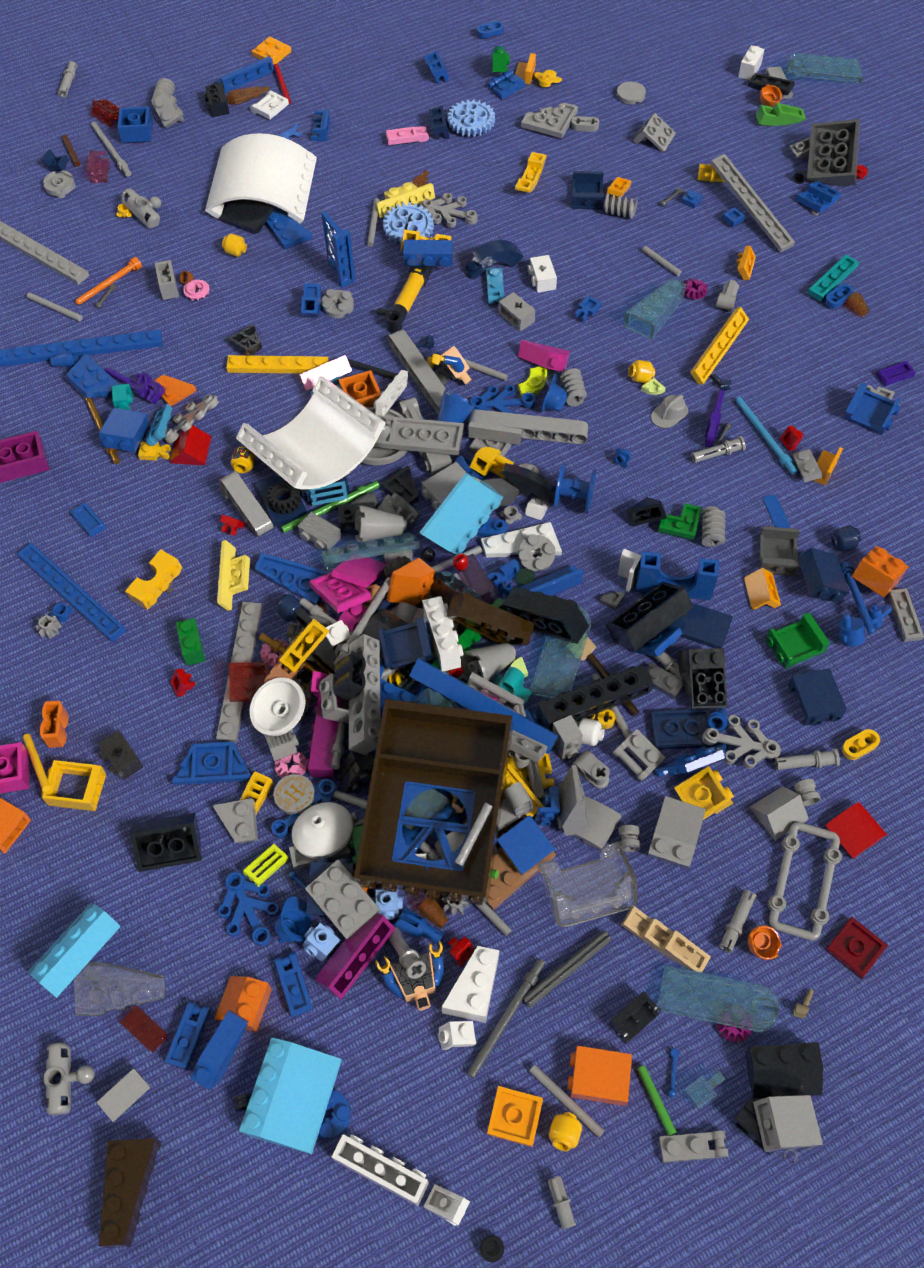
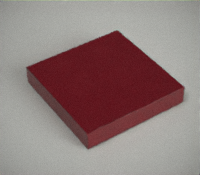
M851 916L825 951L862 980L888 945Z

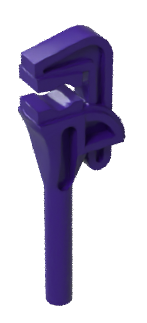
M109 367L105 369L107 374L125 384H130V387L139 396L154 404L157 403L165 392L164 386L152 380V377L144 371L142 374H136L135 377L138 380H132Z
M723 390L718 391L714 409L710 414L704 443L705 447L708 448L713 446L722 415L720 410L725 393Z

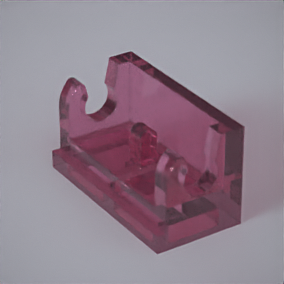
M89 151L87 173L91 183L108 182L110 160L109 158L99 157L105 156L106 153L104 151Z

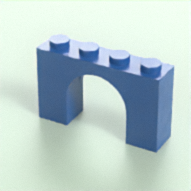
M642 551L637 574L636 592L648 593L664 581L685 588L689 598L711 601L718 579L719 560L700 558L697 570L693 574L676 577L665 574L660 570L661 553Z

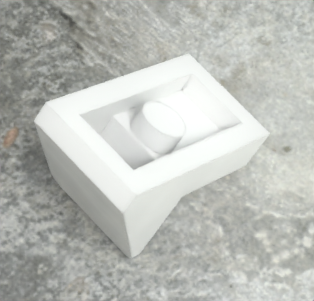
M434 1184L423 1207L456 1226L459 1225L470 1201Z

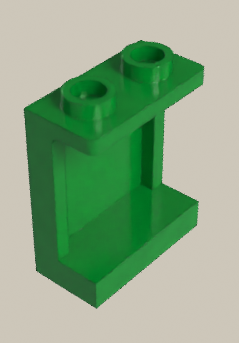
M810 612L804 614L799 622L777 631L774 628L769 629L766 636L768 646L774 650L777 660L783 664L785 669L825 653L830 644Z

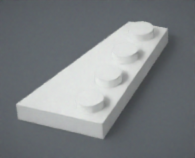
M551 522L481 539V545L486 558L518 555L520 544L532 534L547 537L555 546V556L562 555V550ZM539 549L532 550L534 554L542 556Z

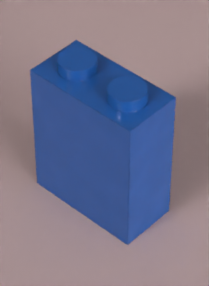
M113 408L99 432L101 447L136 452L149 428L148 414Z

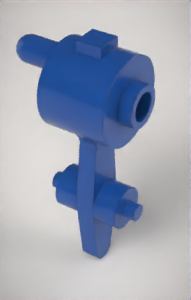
M873 604L869 607V616L875 629L882 626V619L892 611L890 604L882 607ZM849 614L843 615V620L839 623V640L843 645L855 647L865 642L866 627L864 621L857 617H851Z

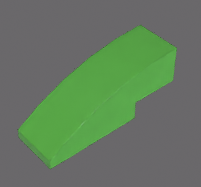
M777 103L775 107L761 105L755 114L758 124L767 126L795 124L806 119L802 108Z

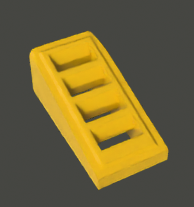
M254 771L240 800L248 799L249 796L257 799L255 802L256 814L274 786L272 779ZM256 789V790L260 791L261 793H260V794H257V793L253 792V790Z

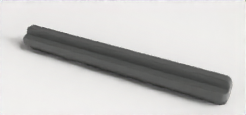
M602 931L523 997L525 1004L529 1008L535 1005L607 945L611 940L609 934L606 931Z

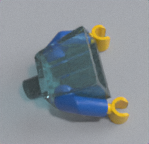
M435 789L427 790L417 795L405 811L410 817L445 821L454 813H458L452 807L456 798L451 802ZM404 825L411 831H413L416 827L411 825Z

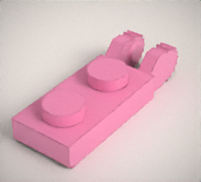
M423 126L386 130L388 145L416 141L425 142L429 139L427 128Z

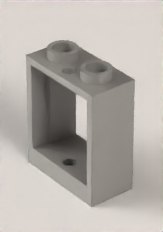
M331 673L320 681L319 686L323 718L349 724V710L337 707L335 693L337 677L336 674Z

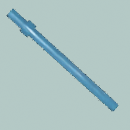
M741 397L737 398L735 402L779 457V462L782 466H786L792 475L797 474L798 470L792 464V459L789 455L782 451Z

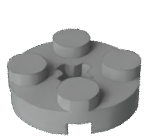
M54 171L46 175L43 182L44 188L49 195L64 198L66 194L76 187L72 174L67 171H60L61 173L57 174Z
M329 289L321 300V306L328 317L342 318L344 314L348 313L349 315L353 311L354 300L350 291Z
M530 535L519 546L518 556L521 565L531 572L548 569L555 558V546L545 536ZM539 549L542 556L534 558L532 550Z

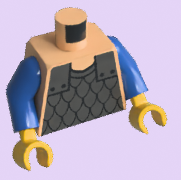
M455 346L449 348L442 355L433 354L432 357H428L426 360L431 368L435 364L438 367H443L453 380L458 378L463 385L472 380L466 372L470 368Z
M440 940V947L438 949H433L430 942V952L419 955V960H422L426 965V971L417 979L410 978L406 973V968L400 962L390 965V961L385 956L386 964L384 966H379L377 960L375 962L378 969L382 971L381 975L387 988L398 998H404L406 1002L415 1000L418 1011L431 1007L428 996L436 993L435 988L440 985L444 965L441 954L443 947Z

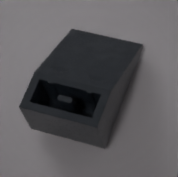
M724 648L679 650V672L690 708L728 707Z

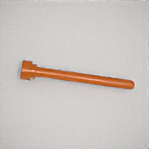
M134 256L129 260L127 266L77 298L75 303L81 305L130 271H138L142 268L141 262Z

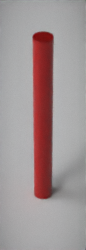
M274 64V71L283 96L291 104L279 65Z

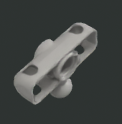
M131 188L123 191L121 202L149 228L159 225L160 216L154 209H158L161 206L160 198L154 196L148 200L145 197L139 196ZM147 214L150 215L148 222H146L144 219L147 217Z
M53 1043L46 1048L48 1060H46L44 1083L46 1085V1100L48 1103L46 1112L49 1115L58 1116L68 1114L71 1110V1082L78 1081L81 1084H88L94 1079L95 1072L89 1065L80 1067L77 1072H71L70 1046L66 1043ZM61 1048L67 1049V1058L61 1057ZM57 1073H61L60 1082L54 1085V1076ZM61 1096H67V1106H61Z

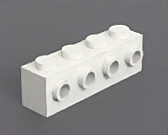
M441 596L422 600L424 618L429 622L433 646L441 670L447 671L460 668V656H463V649L461 644H457L459 642L457 631L452 630L454 628L453 620L447 617L449 610L447 603H443Z
M352 1134L350 1137L342 1135L332 1155V1159L335 1162L418 1207L429 1184L428 1180L425 1179L426 1174L415 1168L412 1171L404 1167L405 1163L395 1157H392L391 1160L384 1157L382 1150L375 1146L368 1148L362 1145L363 1140Z

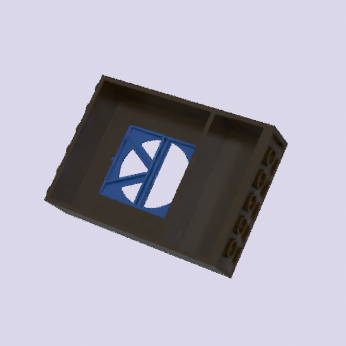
M385 699L354 879L359 882V885L368 889H375L376 886H381L384 891L397 892V889H401L405 894L418 896V892H422L426 897L439 899L440 895L446 896L449 901L461 902V898L468 899L470 904L482 905L483 902H488L513 733V719L511 715ZM431 789H442L454 794L462 802L467 813L468 825L404 816V813L410 802L420 793ZM484 803L492 806V809L463 866L455 863V860ZM402 825L424 827L411 845L407 846L403 837ZM433 830L436 832L445 856L442 860L429 861L415 855V852ZM444 830L466 834L463 843L456 852H452Z

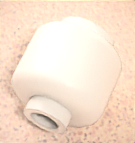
M583 718L580 722H576L583 734L581 744L595 746L599 741L603 740L605 730L602 729L599 721Z

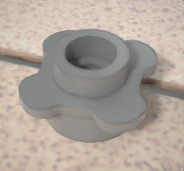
M507 506L500 513V516L504 517L509 525L522 518V515L518 513V509L515 506Z

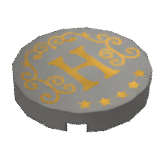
M292 774L285 776L277 783L273 796L276 806L282 812L293 815L296 813L301 814L311 807L315 799V791L312 782L307 777Z

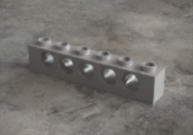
M363 634L349 644V653L353 651L361 654L366 661V668L363 672L366 680L365 688L349 700V750L367 755L377 748L380 732L379 640Z

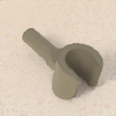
M812 989L808 990L803 1004H795L793 1016L805 1018L809 1011V1002L814 993Z

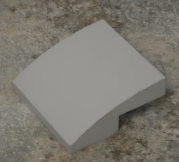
M585 796L590 832L572 836L582 839L584 844L602 850L622 816L606 805Z

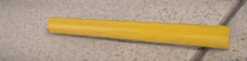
M25 734L23 740L41 788L44 792H48L51 787L30 734Z

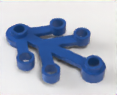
M490 386L488 391L481 397H472L469 404L471 406L473 403L476 404L473 410L492 411L489 408L493 407L499 412L518 414L506 407L523 405L527 409L532 408L535 405V395L524 393L521 399L504 400L507 396L514 395V386H505V389L499 395L498 388ZM490 397H491V398L496 397V398H495L494 400H492V401H487Z
M324 779L318 785H313L316 794L311 806L316 805L321 800L322 803L331 802L334 792L338 790L337 784L331 779ZM325 788H331L329 792H324ZM296 813L290 815L286 820L279 819L274 821L271 826L273 835L277 838L287 836L289 828L301 814ZM279 828H284L282 833L277 832Z
M233 872L225 879V887L228 891L223 904L218 908V914L221 918L228 919L232 915L230 906L235 895H237L239 903L231 923L227 926V933L230 937H237L240 934L241 929L239 926L245 913L254 930L252 934L253 941L257 946H266L271 940V935L267 928L261 926L253 908L265 911L271 917L277 916L280 908L275 902L268 903L247 897L244 890L258 893L259 897L263 899L270 896L271 890L267 884H261L257 887L255 883L246 881L242 873ZM234 881H239V885L232 886ZM264 888L268 889L267 893H265V894H261V893H260V891H261L262 889H264ZM271 907H277L275 912H269ZM223 909H229L227 914H221ZM232 927H237L235 933L230 932ZM261 935L266 936L264 941H259Z

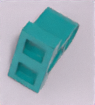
M509 667L503 677L498 675L493 684L525 700L523 703L524 708L532 697L533 691L523 687L524 674L515 667Z

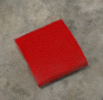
M860 802L852 805L825 825L829 831L839 836L840 844L853 860L887 836V833Z

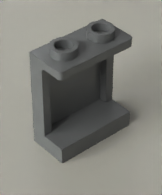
M763 526L759 535V569L764 568L774 575L797 576L800 569L797 558L799 529Z

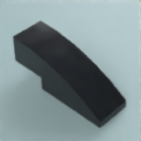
M505 463L503 465L501 474L526 496L534 493L546 504L555 495L556 486L538 473L513 464Z

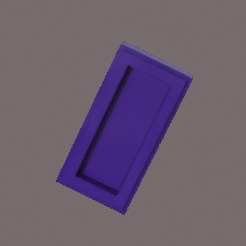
M907 361L878 370L876 375L884 386H888L914 377L916 372Z

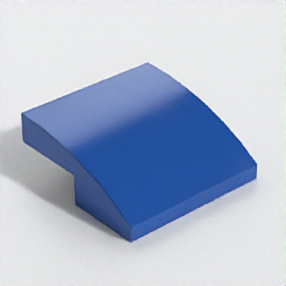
M817 181L809 184L807 191L797 194L795 200L820 213L833 205L841 197L842 193Z

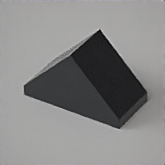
M649 497L626 510L631 526L667 519L662 501Z

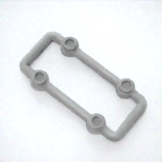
M801 822L791 825L788 836L781 842L784 855L775 895L770 897L767 904L771 911L769 923L773 929L811 941L817 940L820 937L822 926L829 921V913L826 907L834 869L842 859V854L838 850L840 839L836 833ZM798 830L831 840L830 848L823 854L826 868L818 906L810 915V920L814 924L812 932L778 922L779 913L786 907V900L783 895L792 855L800 846L797 838Z

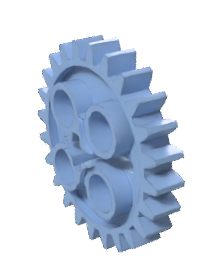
M475 99L472 102L469 100L467 102L461 101V104L456 103V106L452 105V109H449V128H452V131H457V134L461 132L462 136L465 134L468 137L471 134L474 137L476 134L481 136V132L486 134L487 130L490 131L491 127L494 126L495 112H493V108H490V105L486 106V102L481 104L480 100L475 102Z
M403 202L402 206L397 204V208L391 207V211H387V215H384L383 230L385 236H389V240L394 239V244L400 242V246L402 245L403 231L406 228L407 230L419 231L421 236L430 238V234L433 233L434 229L431 213H428V209L423 210L422 205L418 208L417 203L414 206H411V202L408 205H405Z

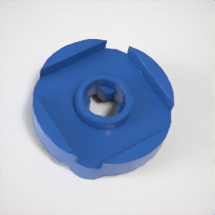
M332 1090L327 1105V1110L331 1107L334 1110L331 1113L333 1118L331 1120L326 1118L322 1121L318 1138H337L349 1126L351 1116L350 1105L345 1096L338 1091Z

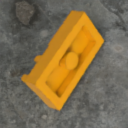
M617 177L608 187L607 193L612 196L615 194V199H618L619 195L622 197L631 187L632 181Z
M749 245L745 246L744 252L738 254L739 259L736 260L738 273L744 281L750 280L756 259Z

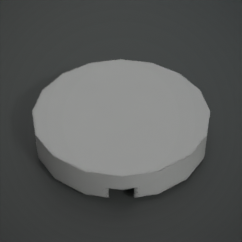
M624 82L617 89V97H619L622 103L634 105L635 102L641 103L645 99L646 90L640 83Z

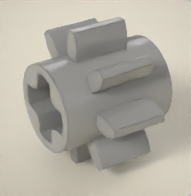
M46 614L38 619L39 625H36L35 628L42 638L46 636L51 639V637L59 634L58 628L62 626L55 615L50 617Z
M442 898V902L447 904L444 906V912L449 910L452 917L456 913L463 915V907L467 908L469 903L461 898V902L456 905L449 901L448 898Z

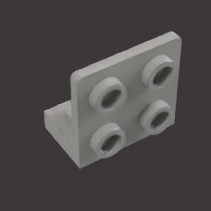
M654 113L644 122L633 141L638 144L641 140L644 142L648 138L661 152H664L676 133Z

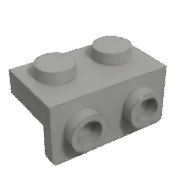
M164 91L151 100L164 127L168 128L178 120L181 122L185 121L183 118L184 114L177 106V100L173 94Z

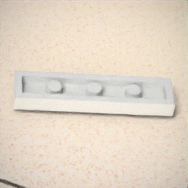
M401 370L398 375H395L394 380L388 384L387 389L381 393L380 398L376 399L374 403L375 415L384 416L407 387L408 371Z

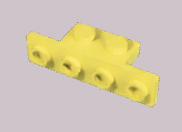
M407 182L403 186L390 188L389 191L384 192L386 199L376 203L378 215L380 218H383L384 215H387V211H391V207L397 208V204L402 206L403 202L405 205L411 202V206H414L415 203L418 205L424 200L434 199L433 184L429 183L416 187L412 182Z
M223 540L220 551L217 603L227 611L232 610L233 594L248 590L250 558L247 555L235 558L236 548L228 541Z

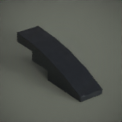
M301 607L292 615L304 628L312 621V618ZM324 637L310 655L330 674H335L333 663L337 656L327 638Z

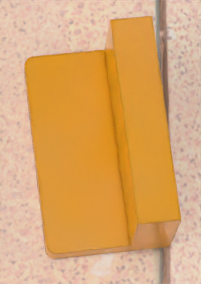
M530 53L528 63L519 62L515 75L523 79L525 84H531L536 67V54Z
M840 447L836 455L825 450L822 451L817 461L822 472V478L813 481L826 486L843 448Z
M761 568L744 577L752 609L755 610L765 604L773 608L781 606L773 573Z

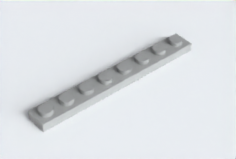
M723 154L711 161L713 168L780 253L793 247L795 241L729 158Z
M0 221L1 241L77 285L89 277L87 270Z
M242 603L216 736L217 742L237 743L262 613L261 603Z

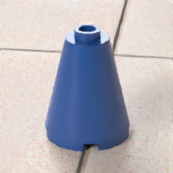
M444 390L437 421L463 423L476 404L473 403L471 406L468 399L453 392L449 395L447 394L448 390Z

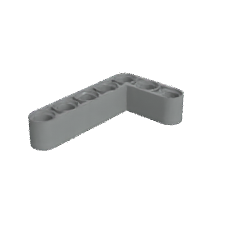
M520 782L511 785L504 791L505 799L502 802L498 832L533 810L532 800ZM452 831L446 835L452 852H456L466 836L465 833ZM438 840L434 846L441 858L444 859L445 856Z

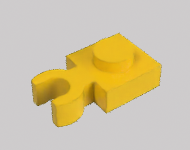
M141 442L138 457L140 460L157 461L158 457L170 459L169 453L166 451L170 452L171 447L167 444L160 447L159 442L154 446H150L147 442Z

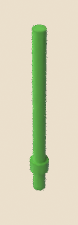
M378 481L367 486L362 485L356 491L348 494V499L331 502L312 512L321 516L337 508L338 505L346 504L379 488L380 485ZM308 514L281 526L283 533L298 527Z

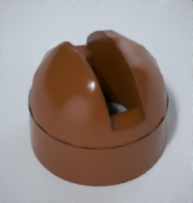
M182 271L179 279L182 284H187L194 280V276L188 271Z

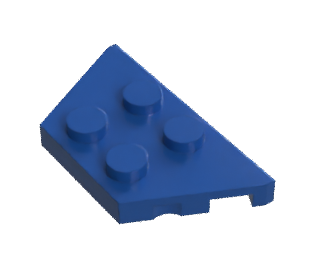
M84 354L66 374L67 380L86 398L107 397L109 393H112V386L120 385L87 354Z
M234 742L192 744L188 751V756L181 763V769L177 776L173 777L172 783L173 785L249 781L251 774Z
M720 743L706 748V746L694 750L695 753L692 755H680L676 757V761L654 769L656 776L661 777L667 773L669 775L688 773L725 758L727 747L725 743Z

